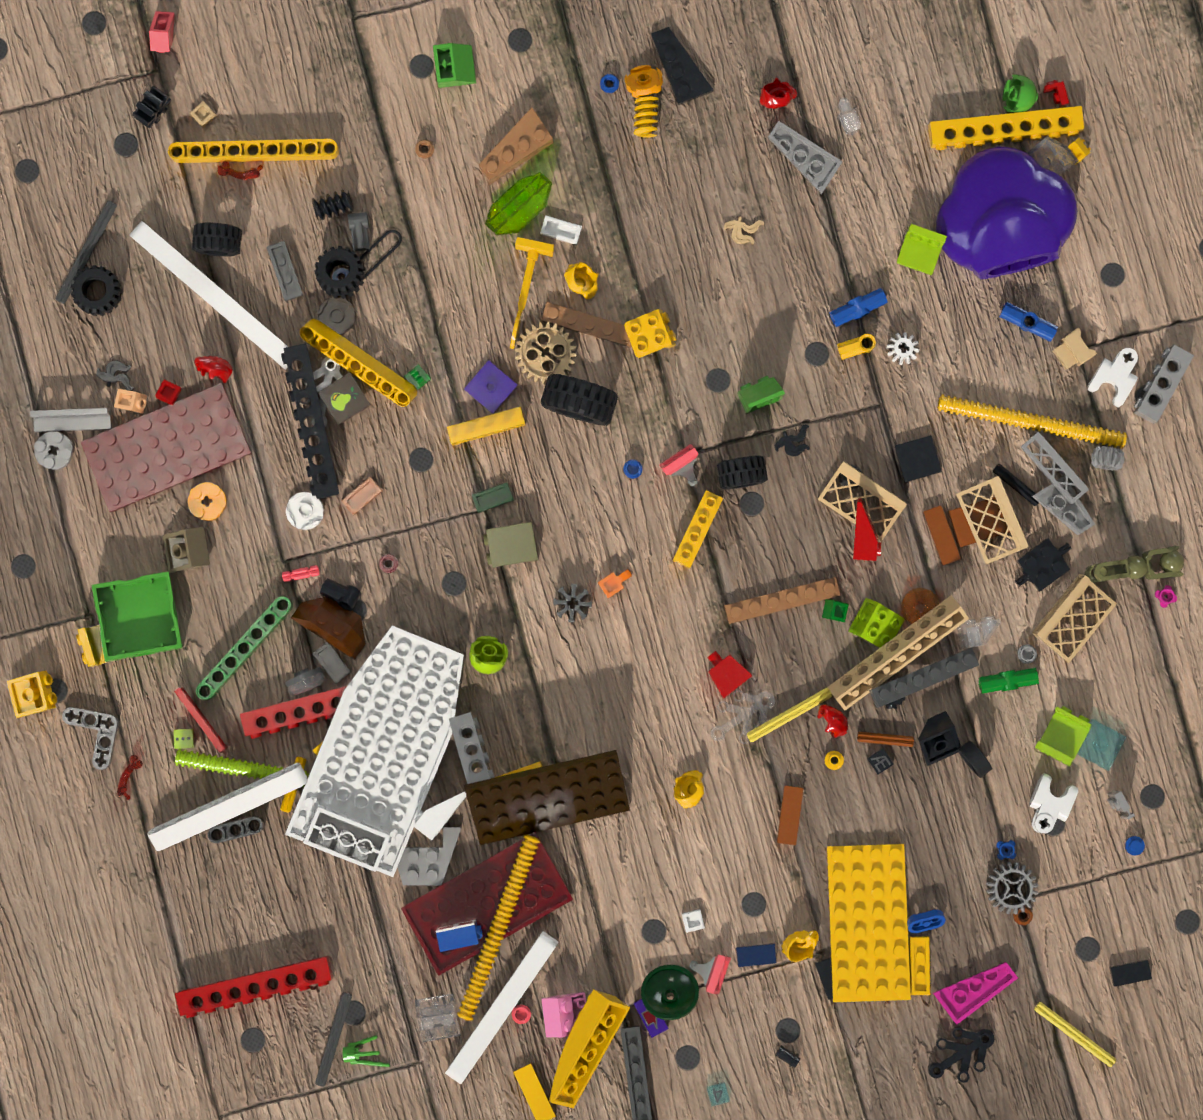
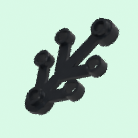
M955 1027L952 1030L954 1038L974 1040L968 1045L947 1041L942 1037L938 1038L936 1046L940 1050L951 1049L957 1052L941 1063L932 1062L928 1066L929 1075L933 1078H940L944 1074L945 1069L962 1059L957 1078L960 1082L966 1083L969 1080L968 1070L971 1055L977 1048H979L977 1060L973 1063V1067L977 1072H983L986 1068L984 1063L986 1050L993 1045L995 1040L993 1033L988 1029H981L975 1033ZM961 1030V1035L955 1036V1031ZM984 1035L988 1036L987 1042H982ZM941 1040L945 1041L944 1047H939ZM979 1062L983 1064L981 1069L976 1068V1064ZM936 1067L940 1069L938 1074L933 1073V1069ZM962 1073H965L967 1075L966 1079L964 1080L960 1079V1075Z

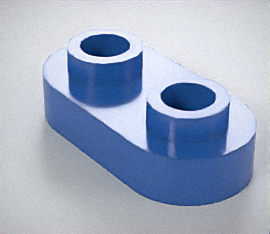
M933 909L928 912L911 915L907 919V927L911 933H920L941 927L946 919L941 910Z

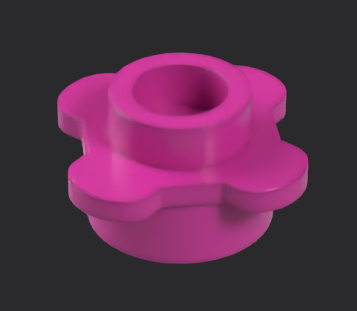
M1166 585L1160 591L1157 590L1154 594L1163 608L1177 601V596L1169 585Z

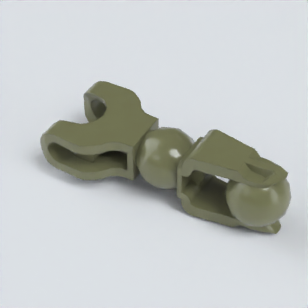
M1175 545L1168 548L1145 551L1142 557L1132 555L1125 560L1090 565L1085 569V575L1092 583L1127 577L1140 579L1145 576L1148 580L1181 577L1184 575L1181 572L1184 566V558L1178 552L1179 546ZM1162 554L1160 566L1165 573L1155 574L1151 570L1152 563L1150 560L1152 555ZM1093 569L1095 578L1091 576V571Z

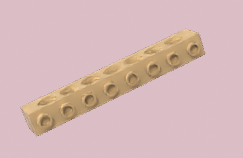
M951 595L827 688L845 711L870 693L869 690L881 685L966 622L969 617Z

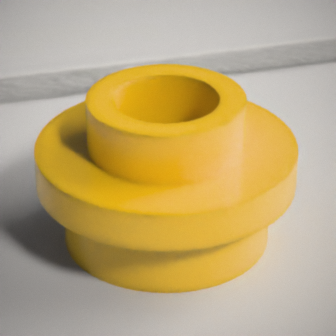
M830 751L826 754L824 762L829 769L837 770L842 767L844 758L840 752ZM832 757H837L838 762L836 764L831 763Z

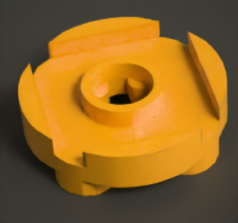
M650 65L637 66L631 69V74L628 76L626 74L624 78L627 91L635 98H639L642 95L659 93L663 84L661 70L657 67L656 70L651 69Z
M210 482L198 484L191 489L188 496L189 510L195 517L203 521H212L219 518L227 506L225 492L219 486ZM206 496H208L209 499H212V503H209V507H206L205 504H202V500H205Z

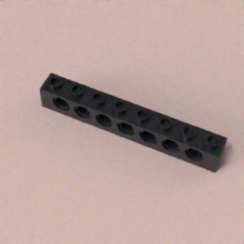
M307 344L283 348L284 353H281L283 365L287 364L288 372H285L287 384L291 383L292 391H289L291 402L296 403L297 408L293 410L296 421H300L301 428H298L300 440L304 439L305 447H302L304 459L308 458L309 466H306L307 475L312 477L313 484L310 485L312 496L322 499L340 495ZM294 361H301L303 363L301 370L295 371L292 369ZM300 379H304L307 382V386L303 390L296 387V383ZM302 399H310L311 406L306 409L300 406ZM307 417L315 419L313 427L305 426L304 421ZM313 435L319 437V444L317 446H311L308 442L309 438ZM316 454H320L324 458L323 463L320 465L313 463V457ZM320 473H325L328 476V480L324 484H320L317 481V476Z

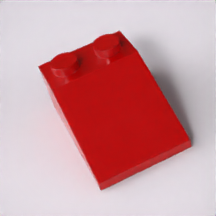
M858 498L853 559L876 561L877 556H881L882 542H878V536L863 500Z

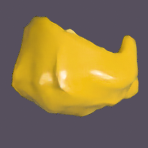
M583 262L568 265L564 277L569 288L577 294H581L587 300L593 298L598 290V273H595L592 267Z
M697 770L687 771L681 777L675 778L674 797L685 809L696 806L704 794L703 774Z
M803 930L788 935L781 945V952L792 962H799L806 958L812 959L813 951L819 940L818 932Z

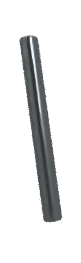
M109 200L106 202L55 298L58 302L66 303L72 291L70 287L71 283L74 284V276L77 277L79 275L78 271H83L117 207L114 202Z

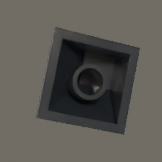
M946 711L929 718L918 738L927 766L958 753V749L961 747L955 726Z

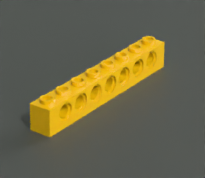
M1082 106L933 121L928 125L930 148H936V150H945L947 146L964 148L966 144L983 146L985 142L1002 144L1004 140L1020 142L1023 141V138L1039 140L1042 139V136L1058 138L1061 134L1077 136L1084 129ZM1064 119L1067 122V126H1060L1058 120ZM1045 121L1048 124V129L1041 128L1039 122ZM1020 124H1028L1029 131L1022 130ZM1003 125L1009 126L1011 132H1010V133H1005V132H1003L1002 126H1003ZM984 127L990 128L991 131H992V134H991V135H986V134H984L983 128H984ZM970 129L973 132V136L967 137L964 134V130ZM951 131L954 134V138L948 139L945 136V132Z

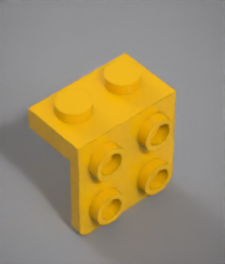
M654 310L624 324L636 357L641 358L663 348L676 346L674 342L677 340L673 330L669 329L668 323H670L667 313H663V310Z
M100 625L78 629L76 638L79 646L82 645L83 647L82 659L84 664H88V667H94L107 663L103 654Z

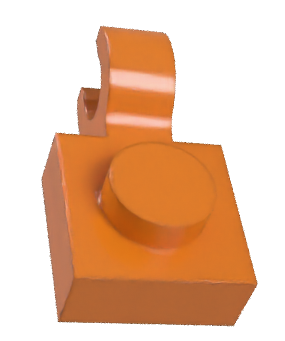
M628 569L618 576L613 572L600 580L598 584L609 599L624 589L621 583L632 577V574Z

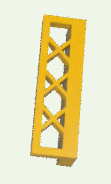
M516 407L447 427L451 445L454 446L526 425L521 407Z

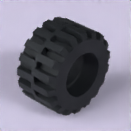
M198 223L194 225L192 250L212 256L228 257L240 254L242 230L236 226L223 223Z
M338 246V249L330 247L331 251H323L324 255H319V262L315 263L316 270L314 272L322 290L329 296L332 294L334 298L341 296L343 299L349 294L351 297L353 296L352 292H358L360 290L358 286H363L364 284L362 280L365 279L364 266L354 251L351 252L350 248L346 247L343 249L342 246ZM338 265L350 267V272L344 279L333 280L330 278V273L334 267Z
M92 265V268L87 266L84 267V271H78L79 275L77 277L74 276V284L71 283L70 288L73 290L71 291V296L74 298L73 301L80 309L93 316L98 314L104 316L106 312L111 313L112 308L116 309L118 307L117 302H120L122 299L120 297V294H122L121 283L110 270L102 266ZM94 281H103L106 284L104 297L98 301L89 300L87 298L88 286Z
M760 455L730 459L717 465L720 487L722 489L743 488L762 484L768 480L765 459Z

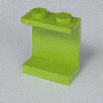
M1062 706L1061 708L1056 707L1055 713L1040 741L1036 744L1035 749L1071 767L1092 724L1089 723L1090 720L1082 715L1076 717L1071 714L1072 710Z

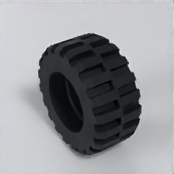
M551 374L546 381L541 405L545 409L569 418L607 426L611 423L618 396L613 390L586 380L566 375Z

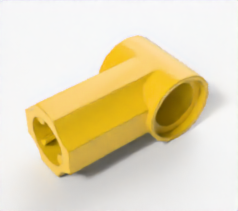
M864 334L860 337L838 343L837 347L841 359L844 360L862 353L871 352L875 347L876 340L871 334ZM866 338L870 339L872 346L864 348L861 341Z

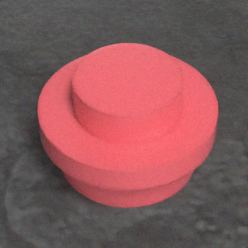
M519 1004L513 1008L512 1018L516 1023L525 1024L529 1021L531 1017L529 1007Z

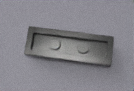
M285 241L267 246L266 248L285 302L303 296Z

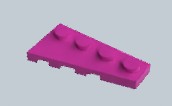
M1004 962L935 991L933 994L957 1025L1017 980L1018 977L1007 962Z

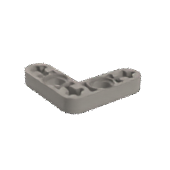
M75 707L65 709L62 714L65 723L98 730L92 763L99 770L108 768L113 756L119 726L118 718L111 714ZM73 710L75 715L81 716V712H84L81 717V724L79 723L80 719H72L71 722L67 714ZM89 714H93L96 718L93 725H88L85 721L86 716ZM100 715L103 716L101 720L107 721L111 718L114 726H110L108 729L106 724H100V727H98ZM105 736L111 740V744L107 748L102 747L100 743L101 739ZM99 749L102 751L109 750V754L104 753V760H107V762L102 764L101 767L97 759L102 757V752L98 753Z

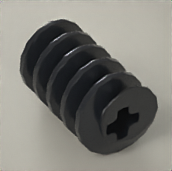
M342 189L341 196L335 191L333 198L327 194L326 200L319 196V202L312 198L317 220L318 216L321 220H325V214L332 218V212L339 216L340 210L346 214L347 208L354 212L349 190L348 194H346Z

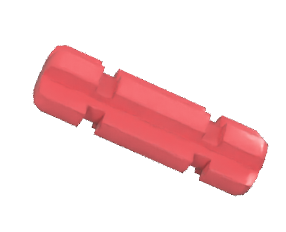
M318 565L310 566V568L295 569L292 572L286 571L282 573V579L284 582H290L292 579L299 580L308 578L311 575L318 576L320 575Z

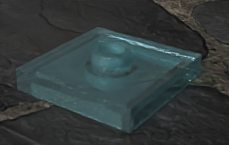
M1091 719L1089 723L1092 724V727L1077 755L1109 771L1126 736Z

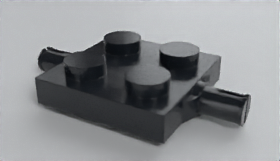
M1046 538L1016 560L1024 574L1015 580L1017 586L1020 587L1029 581L1040 592L1070 570L1064 561L1063 555L1072 549L1071 546L1066 543L1058 549L1054 547L1049 538Z

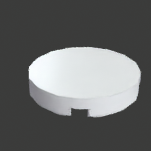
M297 493L288 501L286 516L291 525L298 529H313L323 519L324 506L320 499L312 496V493Z

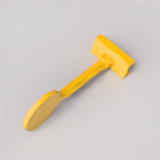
M520 237L516 239L515 249L528 252L526 258L528 262L519 297L518 312L514 323L510 349H515L522 312L526 306L535 262L538 261L539 254L553 257V244Z

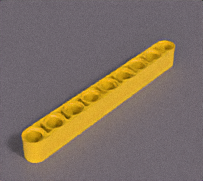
M333 139L175 142L168 147V154L176 163L331 160L339 155V147ZM333 145L335 150L332 153L325 152L327 146ZM273 146L278 148L275 154L268 153L269 148ZM290 146L297 147L294 154L287 153ZM309 146L316 147L315 152L311 154L307 153L306 149ZM235 147L240 149L237 155L230 154L231 149ZM257 147L259 150L257 154L251 155L249 154L250 149ZM200 148L201 154L193 156L192 152L194 149ZM214 148H220V153L217 156L211 155ZM176 149H182L180 156H173Z

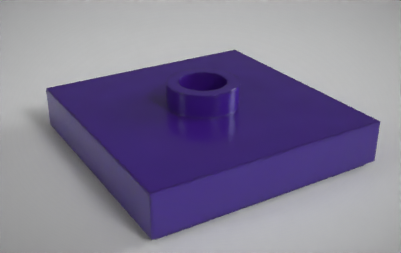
M488 360L464 390L494 414L518 385Z

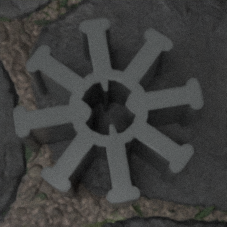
M571 584L572 592L570 596L564 591V587L558 590L566 598L565 601L556 600L555 598L553 600L554 606L565 605V608L556 613L559 618H562L564 613L570 611L569 623L575 622V611L579 613L582 620L587 617V614L582 612L580 606L592 608V601H580L585 595H589L586 589L580 595L575 596L577 584ZM571 598H575V602L578 601V605H575L574 609H571L570 605L567 606V602H570Z

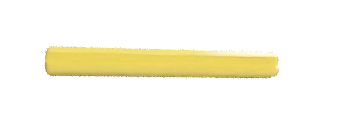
M825 688L747 733L749 741H756L832 697V693L828 688Z
M1042 1002L1035 1006L1034 1010L1106 1065L1109 1067L1114 1065L1116 1058Z

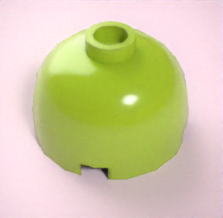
M481 636L474 643L472 642L469 660L476 671L483 674H494L503 668L508 658V649L504 643L502 645L498 642L497 638L491 636Z

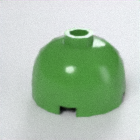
M1013 74V79L1008 80L1004 87L1003 101L1006 100L1004 109L1011 113L1027 112L1038 99L1035 83L1026 76Z

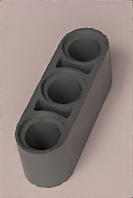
M253 816L210 828L208 838L213 843H221L262 832L265 822L261 817ZM252 820L259 821L260 827L258 830L251 828ZM234 824H237L241 827V833L239 835H235L232 832V826ZM215 829H219L222 832L220 840L215 839L213 836Z

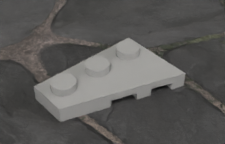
M1065 476L1058 479L1057 482H1065ZM1053 484L1032 496L1077 535L1095 525L1079 499L1071 505ZM1068 485L1067 493L1071 498H1074L1076 494L1072 487Z

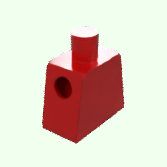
M715 651L707 657L714 666L708 673L723 699L752 677L751 673L731 655L722 659L718 652Z

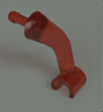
M223 161L222 166L219 165L217 171L221 176L230 175L240 180L258 178L260 176L259 171L263 169V166L259 165L257 169L251 168L250 170L240 172L230 168L229 162Z
M136 755L130 756V764L122 773L117 788L118 796L124 795L127 800L131 798L126 793L128 779L134 769H139L143 765Z

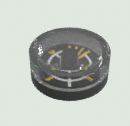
M321 667L310 671L307 668L295 673V677L286 681L285 684L290 696H294L320 686L326 679Z

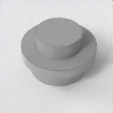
M1026 644L1018 649L1017 656L1022 663L1029 664L1036 659L1037 651L1032 645Z

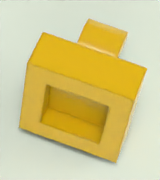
M1076 139L1064 150L1075 165L1091 153V148H1087L1084 145V139Z

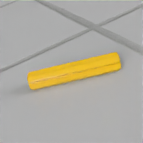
M298 756L294 764L300 763L304 770L307 760ZM298 788L284 794L280 807L281 811L291 812Z

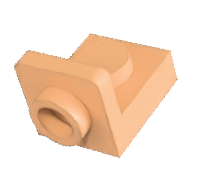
M118 389L114 407L143 414L147 395Z

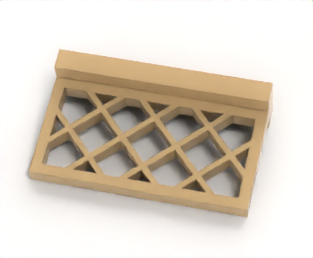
M845 461L841 463L818 498L819 501L855 525L856 511L854 500L865 498L866 510L870 519L871 510L881 509L883 519L872 521V524L884 523L885 530L881 536L877 534L879 541L884 539L907 505L905 501ZM839 473L847 477L848 485L837 487L836 478ZM861 486L864 496L853 498L851 487ZM849 487L851 498L839 500L837 489ZM835 490L837 501L828 502L823 498L827 491ZM876 496L879 498L880 506L869 508L867 497ZM881 500H882L883 502H885L886 504H888V505H883V506H882ZM852 501L853 512H843L840 503ZM892 507L897 512L892 518L885 519L883 508Z
M999 476L956 494L986 564L1029 547ZM990 484L993 491L990 499L979 495L981 488ZM979 489L977 494L973 493L972 491ZM970 493L976 497L973 505L969 506L964 504L961 496ZM993 495L995 496L997 502L992 500ZM978 497L989 501L985 511L974 508ZM990 502L999 505L1000 511L998 516L987 513ZM966 507L971 508V510H970L969 513H968ZM973 509L984 513L980 524L973 522L970 518ZM1001 512L1003 514L1004 519L999 518ZM985 515L996 518L992 529L981 525ZM998 519L1006 522L1008 526L1005 534L994 530ZM973 524H975V525L978 526L977 531L975 530V527H974ZM980 527L991 531L987 542L979 539L977 535ZM1008 531H1010L1012 537L1007 535ZM993 532L1004 536L1000 547L989 543ZM1005 538L1014 540L1017 548L1010 551L1002 548ZM981 542L986 544L984 549ZM988 545L999 549L996 556L988 559L985 553ZM1000 550L1005 551V553L999 555Z
M1079 574L1034 629L1032 634L1043 641L1067 663H1070L1117 603L1092 583L1086 575ZM1088 586L1094 590V598L1085 599L1084 591ZM1105 599L1110 603L1105 610L1099 611L1098 600ZM1094 600L1095 611L1086 612L1085 601ZM1075 602H1081L1082 613H1073L1072 606ZM1095 614L1096 622L1093 625L1087 626L1086 615ZM1082 615L1083 626L1074 627L1073 616ZM1063 617H1069V628H1061L1060 621ZM1084 629V637L1081 640H1075L1074 630ZM1070 630L1071 641L1062 642L1061 631ZM1051 632H1057L1058 642L1051 643L1046 638ZM1062 644H1072V652L1068 657L1063 653Z

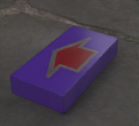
M642 999L634 1002L651 1038L669 1029L664 1019L655 1017L645 1008Z

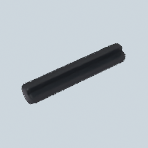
M1001 464L995 466L993 473L999 476L1033 506L1039 504L1032 497L1036 494L1033 490Z

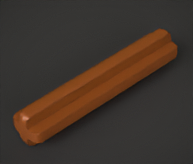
M860 731L857 734L858 742L913 747L914 737Z

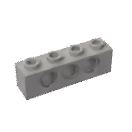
M1172 345L1170 348L1166 347L1161 356L1164 359L1161 364L1155 366L1152 372L1154 374L1151 381L1148 380L1143 388V391H1145L1143 397H1139L1134 404L1136 408L1134 413L1153 424L1157 423L1194 357L1193 354L1176 345ZM1168 362H1172L1175 365V371H1170L1167 368ZM1159 379L1165 380V388H1161L1158 385ZM1150 395L1157 398L1156 405L1149 402Z
M471 712L450 718V726L467 784L495 778L492 769L489 770L487 766L490 760L488 753L483 752L482 749L485 743L482 734L478 735L477 729L480 728L477 717L473 718ZM466 733H472L471 737L464 738ZM477 750L475 755H469L470 751ZM476 768H483L481 772L474 773V770Z

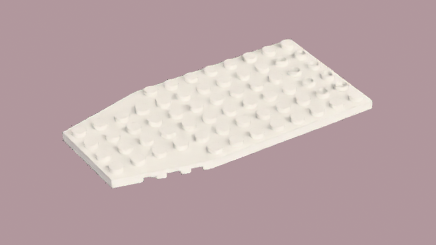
M395 626L390 627L344 689L285 835L301 840L306 845L374 872L379 871L391 877L394 876L416 823L413 820L421 811L452 735L449 719L455 717L463 654Z

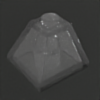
M1048 136L1028 152L1042 168L1053 171L1060 176L1078 162V159L1068 146Z

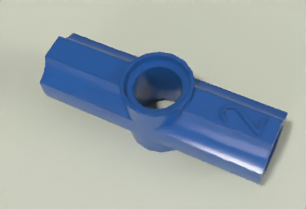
M879 288L867 295H861L848 301L846 305L829 312V315L837 328L853 319L857 320L868 315L870 311L887 304L888 301L884 291Z
M1009 302L1005 303L999 315L1000 318L1020 327L1023 331H1029L1049 342L1052 341L1058 329V326L1037 317L1035 313L1027 312ZM1026 317L1032 319V326L1025 325L1024 319Z

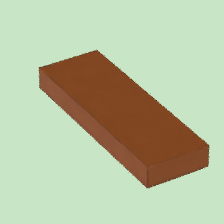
M942 506L923 511L942 566L960 560L961 557Z
M784 785L776 843L796 845L804 788Z

